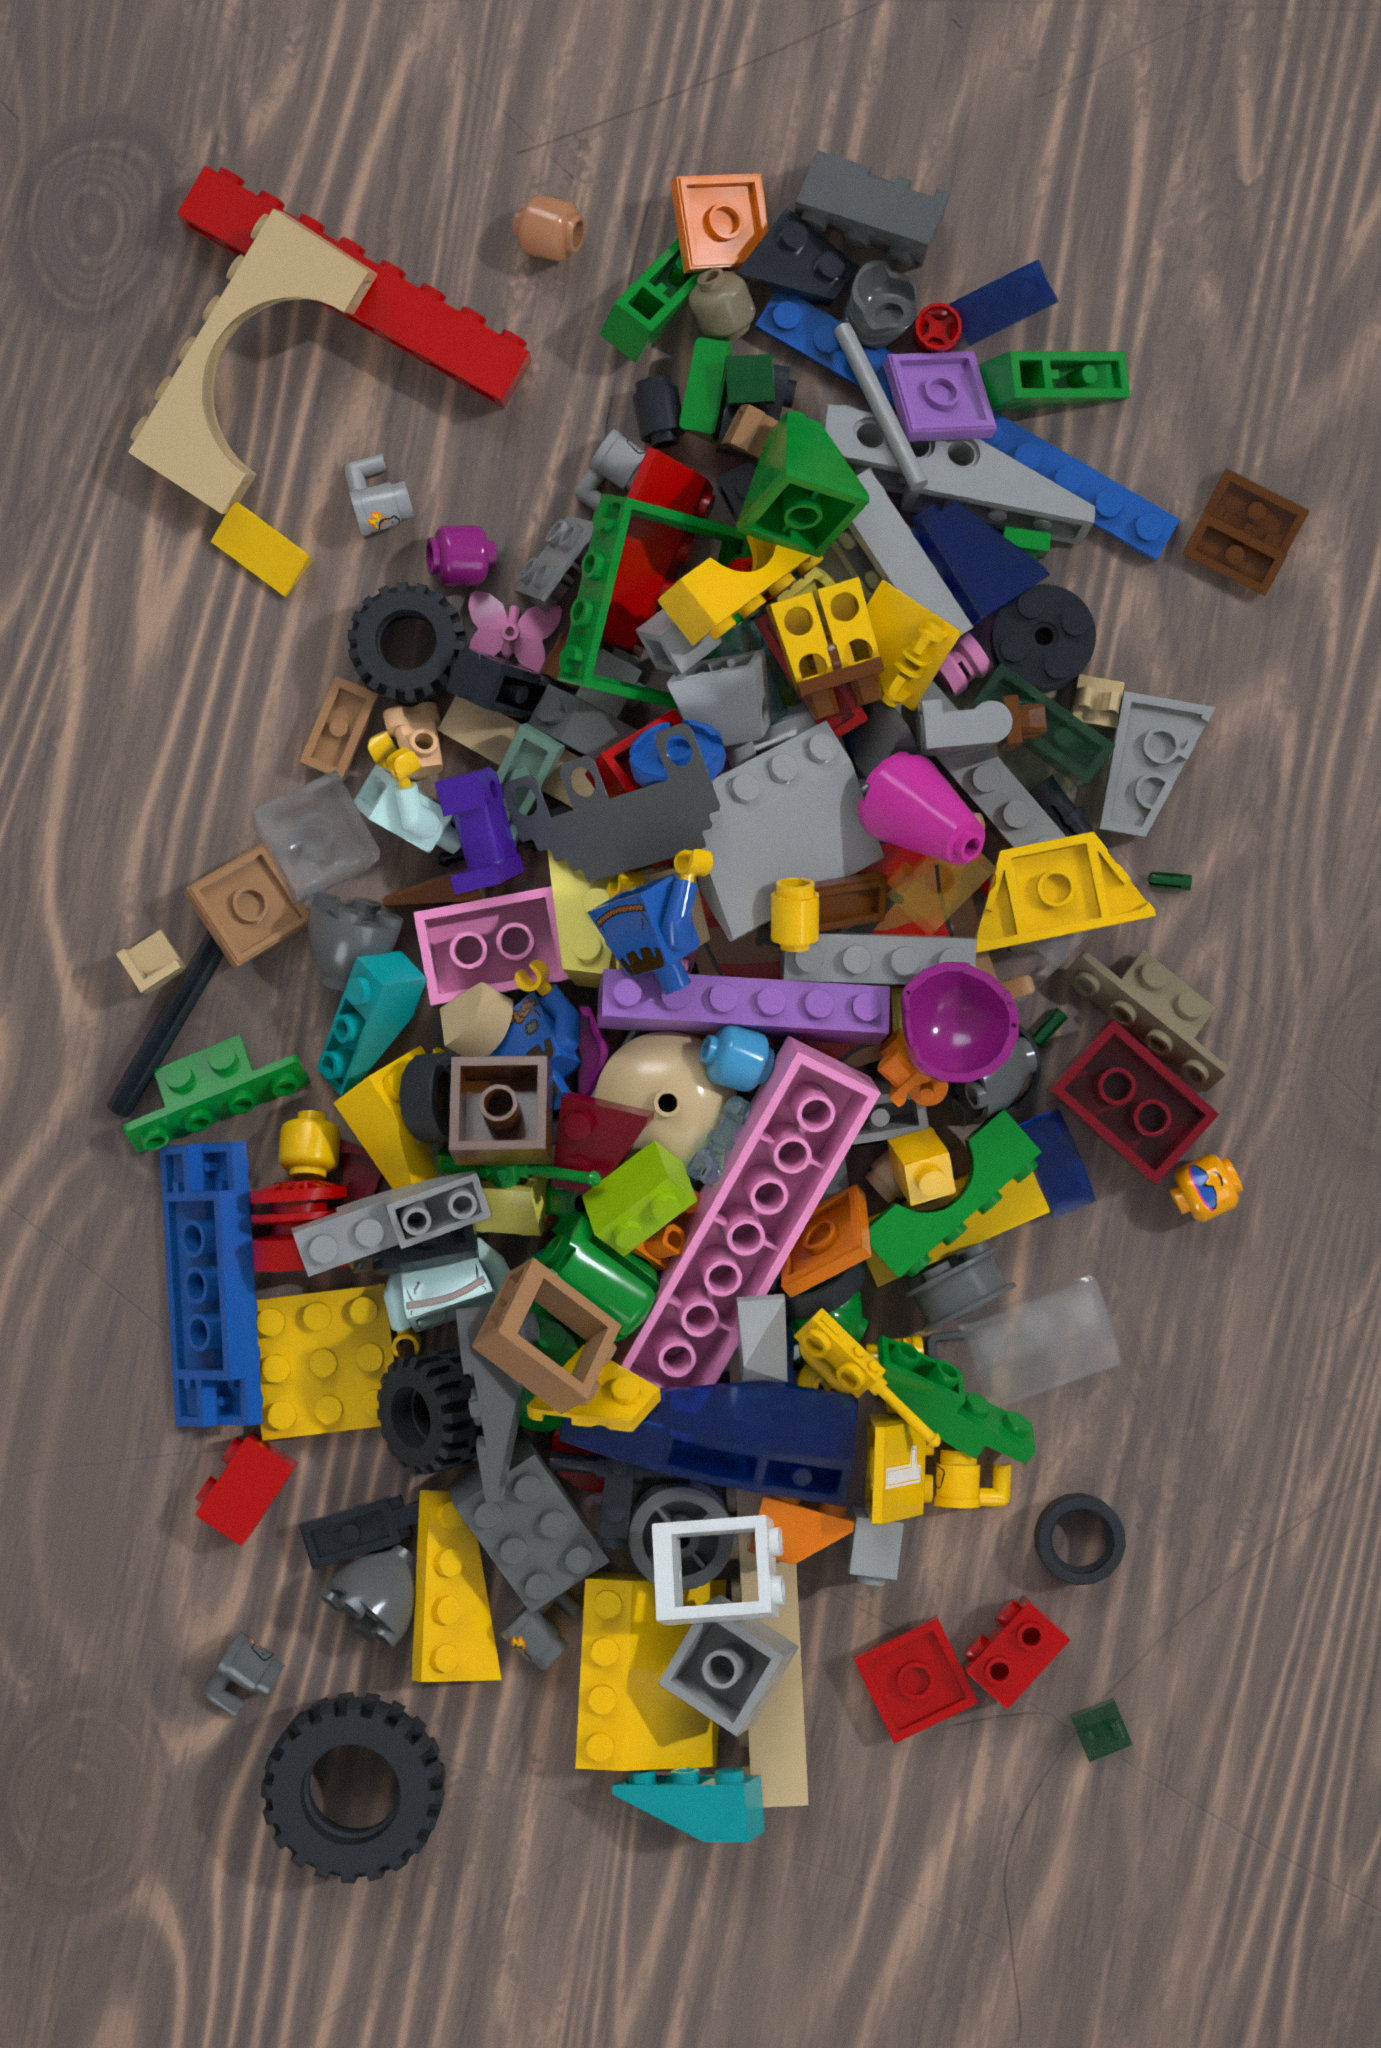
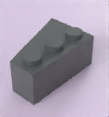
M817 150L797 197L794 213L801 216L800 219L812 229L826 231L828 227L844 234L843 239L855 247L869 249L871 245L887 252L886 257L898 265L911 267L914 263L922 267L943 219L951 192L937 188L934 197L910 190L909 188L912 183L910 179L896 176L893 183L872 174V169L869 166Z

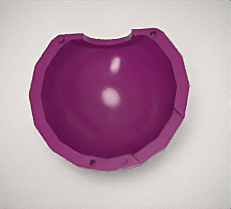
M943 962L923 969L905 985L902 992V1024L910 1060L918 1072L943 1083L965 1084L991 1075L1009 1059L1019 1037V1012L1010 990L1007 991L991 974L969 965L970 963Z

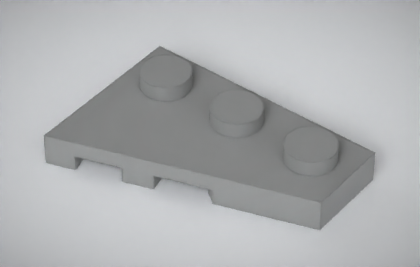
M1127 691L1123 692L1098 830L1139 838L1147 836L1172 790L1174 782L1191 755L1199 736L1216 707Z

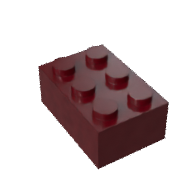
M1107 1020L1045 1089L1143 1179L1155 1185L1158 1184L1219 1115L1115 1020Z

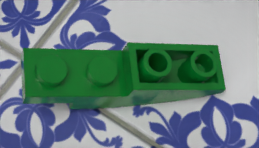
M881 1335L877 1341L879 1364L886 1370L883 1374L884 1379L888 1382L887 1384L891 1391L935 1434L938 1433L943 1441L975 1459L987 1446L1027 1464L1036 1452L1031 1422L1018 1412H1008L989 1403L977 1393L965 1392L963 1373L951 1363L943 1360L937 1361L918 1352L912 1345L906 1342H896Z

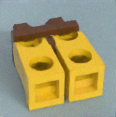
M859 577L765 605L781 645L796 696L804 697L805 704L813 719H820L840 712L832 687L847 682L850 684L856 706L882 699L881 681L878 673L884 671L881 657H879ZM817 609L820 610L821 617H822V620H823V623H824V627H825V630H826V633H827L826 636H825V634H824V630H823V627H822V624H821L820 617H819V614H818Z

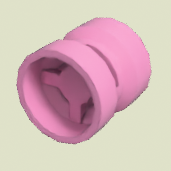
M966 633L957 640L955 647L950 651L936 675L949 693L956 697L967 689L968 683L974 678L983 679L993 672L994 669L979 643L970 633Z

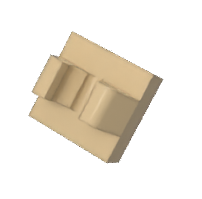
M1079 674L1076 680L1069 722L1115 730L1117 728L1125 682Z

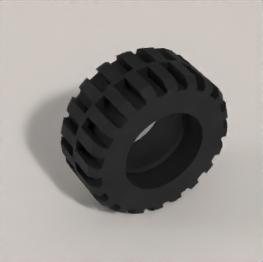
M353 1692L339 1693L336 1699L328 1701L327 1698H323L313 1703L310 1709L305 1712L301 1711L290 1722L285 1731L282 1732L269 1754L264 1768L266 1773L265 1778L261 1782V1797L265 1798L266 1806L263 1809V1815L266 1825H273L276 1831L273 1836L274 1841L280 1850L287 1847L293 1853L290 1860L300 1868L305 1863L316 1869L314 1876L327 1880L331 1874L341 1876V1883L355 1884L358 1877L367 1876L368 1881L371 1882L383 1878L385 1872L393 1869L395 1872L408 1864L409 1858L414 1853L418 1854L425 1846L432 1830L434 1831L445 1795L444 1781L446 1778L444 1763H440L438 1756L440 1748L435 1737L429 1738L425 1732L426 1724L418 1715L414 1718L410 1717L404 1712L406 1706L393 1700L392 1704L380 1700L381 1695L367 1692L365 1697H354ZM360 1745L370 1748L383 1756L394 1769L398 1780L397 1801L390 1814L380 1823L366 1828L345 1827L327 1818L316 1806L310 1791L311 1774L317 1761L334 1747Z

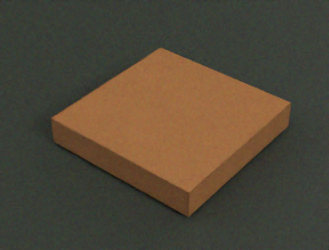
M264 843L186 887L183 891L234 970L308 926L309 911Z

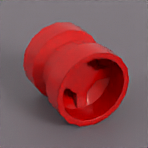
M932 303L924 307L917 316L912 332L913 343L920 353L952 352L956 347L962 330L961 318L958 312L950 305L944 303Z

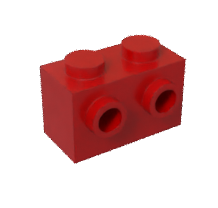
M1025 1595L1018 1602L1014 1599L1008 1601L994 1618L998 1623L996 1627L986 1637L982 1633L976 1636L963 1652V1655L966 1657V1660L962 1663L965 1672L1007 1710L1070 1641L1067 1634Z

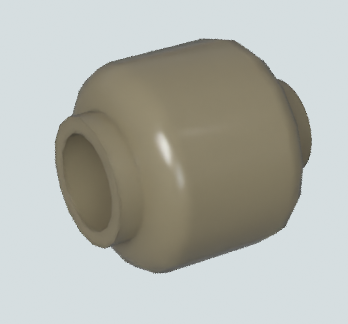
M721 268L705 271L698 277V284L688 295L689 306L701 333L709 338H716L717 340L727 342L741 337L749 330L750 323L756 314L755 305L745 280L736 275L734 271H723Z

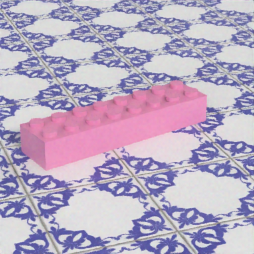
M790 1036L786 1038L777 1054L768 1080L765 1084L759 1086L699 1193L701 1199L696 1212L688 1214L682 1224L681 1229L684 1231L687 1239L682 1254L671 1256L667 1270L657 1271L660 1277L659 1290L655 1294V1303L647 1319L627 1338L615 1343L616 1351L611 1358L615 1363L660 1388V1403L695 1419L738 1346L736 1297L767 1295L881 1094L870 1076Z

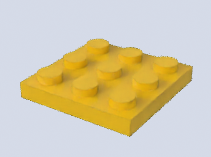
M386 1283L256 1299L258 1306L256 1313L257 1334L260 1348V1385L263 1396V1424H260L262 1441L381 1426V1422L377 1417V1409H379L377 1392L379 1389H382L380 1380L383 1373H388V1366L392 1362H396L395 1355L392 1352L393 1334L384 1301Z

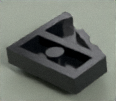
M786 208L735 274L743 278L746 283L752 280L773 286V292L787 296L800 295L807 301L829 306L859 266Z

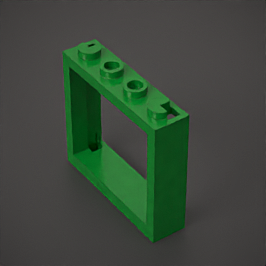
M602 493L600 503L593 514L592 522L594 528L589 549L581 565L582 579L578 596L570 611L571 625L566 646L560 654L558 681L678 709L669 692L593 674L630 516L722 541L717 562L727 568L736 558L752 557L746 538L747 535L737 532V528L631 498ZM739 613L734 615L732 618L737 624L721 636L723 642L700 661L738 654L746 619H743Z

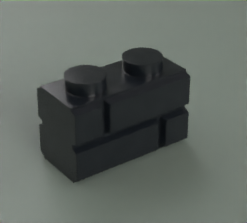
M466 647L459 651L457 659L451 667L450 677L446 685L448 692L482 708L528 721L547 685L550 684L556 687L555 679L524 665Z

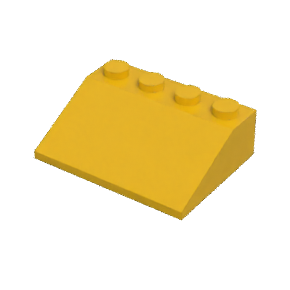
M595 1571L585 1578L575 1769L634 1771L717 1767L719 1724L658 1684L692 1624L665 1626L656 1621L655 1584L643 1574ZM714 1578L701 1587L683 1590V1606L703 1605L719 1595L725 1597L726 1578Z

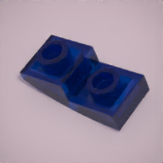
M1036 260L950 303V306L958 312L961 318L962 331L969 346H972L1013 324L1020 323L1058 303L1059 300L1040 260Z
M1056 1108L1020 1124L1021 1129L1042 1151L1034 1159L1038 1163V1167L1033 1172L1050 1209L1048 1214L1057 1219L1095 1202L1096 1198L1085 1166L1061 1111Z

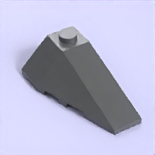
M491 1306L456 1309L463 1374H469L471 1378L474 1377L475 1387L471 1389V1399L468 1402L471 1418L473 1417L476 1426L482 1425L484 1434L477 1436L476 1450L486 1504L503 1501L526 1391L523 1385L472 1348L473 1342ZM528 1311L518 1334L532 1345L533 1341H538L540 1337L539 1322L536 1312Z

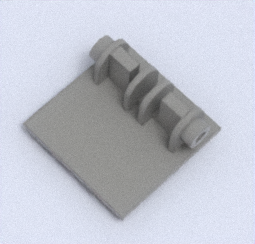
M570 515L565 520H558L547 533L545 541L548 544L538 558H531L520 571L518 579L521 582L514 591L533 598L531 602L545 612L551 605L556 607L568 589L560 580L563 579L569 584L574 582V579L566 573L569 567L578 573L581 572V567L574 560L576 559L582 564L583 558L589 549L594 528L593 522Z

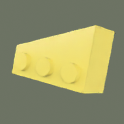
M547 849L562 969L575 985L599 988V980L604 969L623 970L611 949L606 946L603 936L592 921L588 911L612 898L608 894L607 885L612 878L618 877L619 874L589 883L583 870L573 872L567 860L555 861L551 851ZM646 866L633 869L630 871L639 872L645 869Z

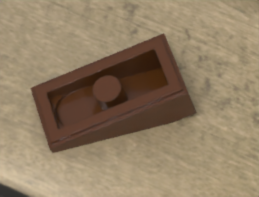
M466 866L388 894L382 900L386 907L460 904L484 898L481 889L459 894L454 893L450 876L466 869Z

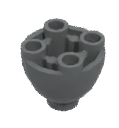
M314 893L308 919V935L313 955L323 973L321 983L329 988L344 991L356 957L384 954L393 950L401 930L403 917L394 913L380 911L381 904L371 899L354 897L353 904L341 902L339 897L331 894Z
M1019 1037L1009 1059L991 1075L965 1084L949 1083L948 1093L952 1100V1111L956 1120L964 1126L971 1122L977 1125L995 1117L1002 1109L1008 1108L1016 1099L1027 1075L1035 1072L1037 1069V1058L1027 1039Z
M399 1544L392 1545L388 1551L360 1557L345 1565L325 1584V1589L321 1592L320 1598L335 1611L341 1613L344 1610L354 1619L350 1626L361 1637L369 1642H373L377 1638L387 1647L393 1648L396 1644H399L406 1634L414 1616L417 1557Z

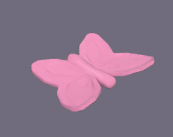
M472 592L468 608L471 621L478 630L470 641L469 649L492 656L502 651V655L506 659L514 653L520 664L539 672L545 662L546 654L542 640L551 636L560 624L563 611L561 607L551 605L545 612L539 607L534 606L528 608L519 619L521 609L516 605H512L509 608L507 618L503 603L490 593Z

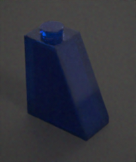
M954 501L942 510H939L934 503L911 519L916 526L911 530L912 534L936 568L972 626L1050 575L1042 564L957 501Z

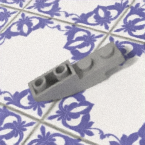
M476 1171L434 1178L362 1198L336 1207V1213L291 1228L307 1275L310 1277L396 1245H400L401 1249L492 1216Z

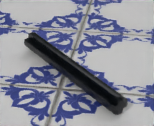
M207 931L107 1102V1108L120 1117L128 1118L131 1116L155 1075V1070L159 1068L224 957L223 952L209 931Z

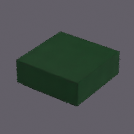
M772 354L725 356L727 406L775 403Z

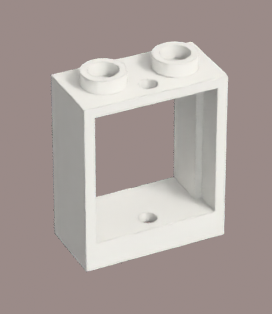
M767 1515L652 1524L656 1621L666 1626L779 1617L778 1605H785L786 1603L783 1575L777 1576L776 1556L783 1555V1538L781 1528L774 1527V1521ZM755 1532L759 1601L683 1606L680 1538Z

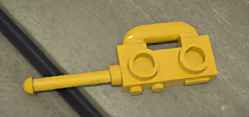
M823 1308L813 1315L793 1336L798 1341L801 1357L832 1388L842 1393H852L856 1398H859L866 1390H869L874 1396L878 1394L927 1442V1446L935 1448L940 1445V1435L938 1433L935 1434L886 1386L888 1382L882 1377L886 1370Z

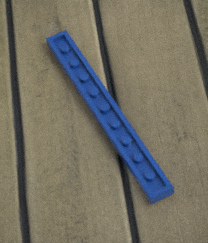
M774 292L755 324V330L862 391L834 334V329L843 322L796 295L787 296ZM860 343L892 409L896 411L883 366L887 355L896 353L886 347L876 349ZM992 410L997 430L992 438H982L980 440L1094 505L1095 521L1093 527L1153 562L1158 559L1178 525L1179 518Z

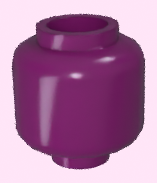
M440 526L434 537H429L427 540L426 564L428 573L435 575L441 585H480L484 582L488 569H495L496 544L494 541H487L486 534L480 526Z

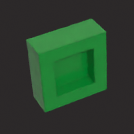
M1005 526L1001 533L998 552L1009 553L1008 560L1013 562L1035 564L1037 558L1044 559L1048 554L1052 533Z

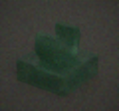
M1113 1698L1070 1715L1089 1762L1133 1745Z

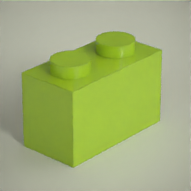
M655 1140L605 1177L599 1185L592 1187L582 1195L594 1235L623 1257L697 1202L684 1163Z

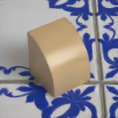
M480 982L439 1008L445 1046L463 1057L489 1056L502 1042L509 1029L513 1015V1000L484 982Z

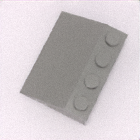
M827 721L802 732L712 780L721 807L719 811L710 813L709 817L712 822V828L703 831L706 847L702 850H708L712 853L713 866L707 876H696L700 893L731 943L771 921V893L776 891V881L784 878H805L816 882L851 876L884 858L879 840L866 833L859 823L857 804L859 797L863 800L865 799L853 764Z

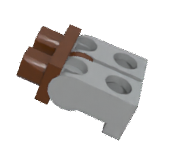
M1018 695L1003 696L999 701L989 700L981 703L975 709L948 712L942 711L941 699L922 700L913 711L916 744L920 754L925 757L986 751L992 749L995 745L998 746V753L1010 752L1020 746L1023 740L1037 739L1041 737V734L1047 732L1044 703L1019 705Z

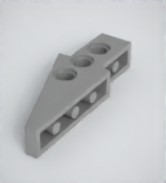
M828 404L820 420L856 476L870 468L885 491L902 494L901 510L1000 530L1007 526L1052 533L1051 540L1081 545L1094 524V505L980 439L909 442L928 480V484L922 489L911 491L874 413L861 411L850 405L836 406ZM861 443H865V444L869 445L871 448L866 447V446H864V445L861 444Z

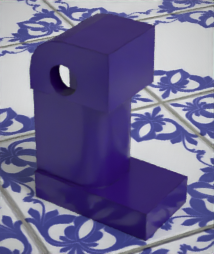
M487 767L434 782L443 816L453 815L467 866L466 869L450 876L454 893L459 894L497 885L524 872L520 853H517L505 810L503 790L495 771Z

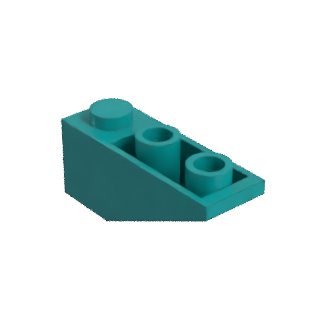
M402 951L356 957L317 1065V1070L341 1097L359 1084L415 1013L427 978Z
M698 1768L675 1769L671 1771V1775H656V1770L628 1771L626 1778L612 1785V1795L703 1842H750L765 1832L761 1775H744L743 1768H722L716 1770L715 1775H700Z

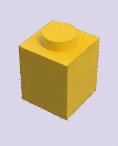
M932 1127L887 1140L894 1180L911 1206L956 1193L949 1151Z

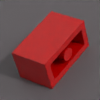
M254 1432L250 1433L244 1441L239 1437L234 1439L221 1459L228 1464L218 1480L210 1476L195 1500L201 1503L195 1516L240 1546L249 1539L299 1464V1462L269 1442L262 1441V1438Z

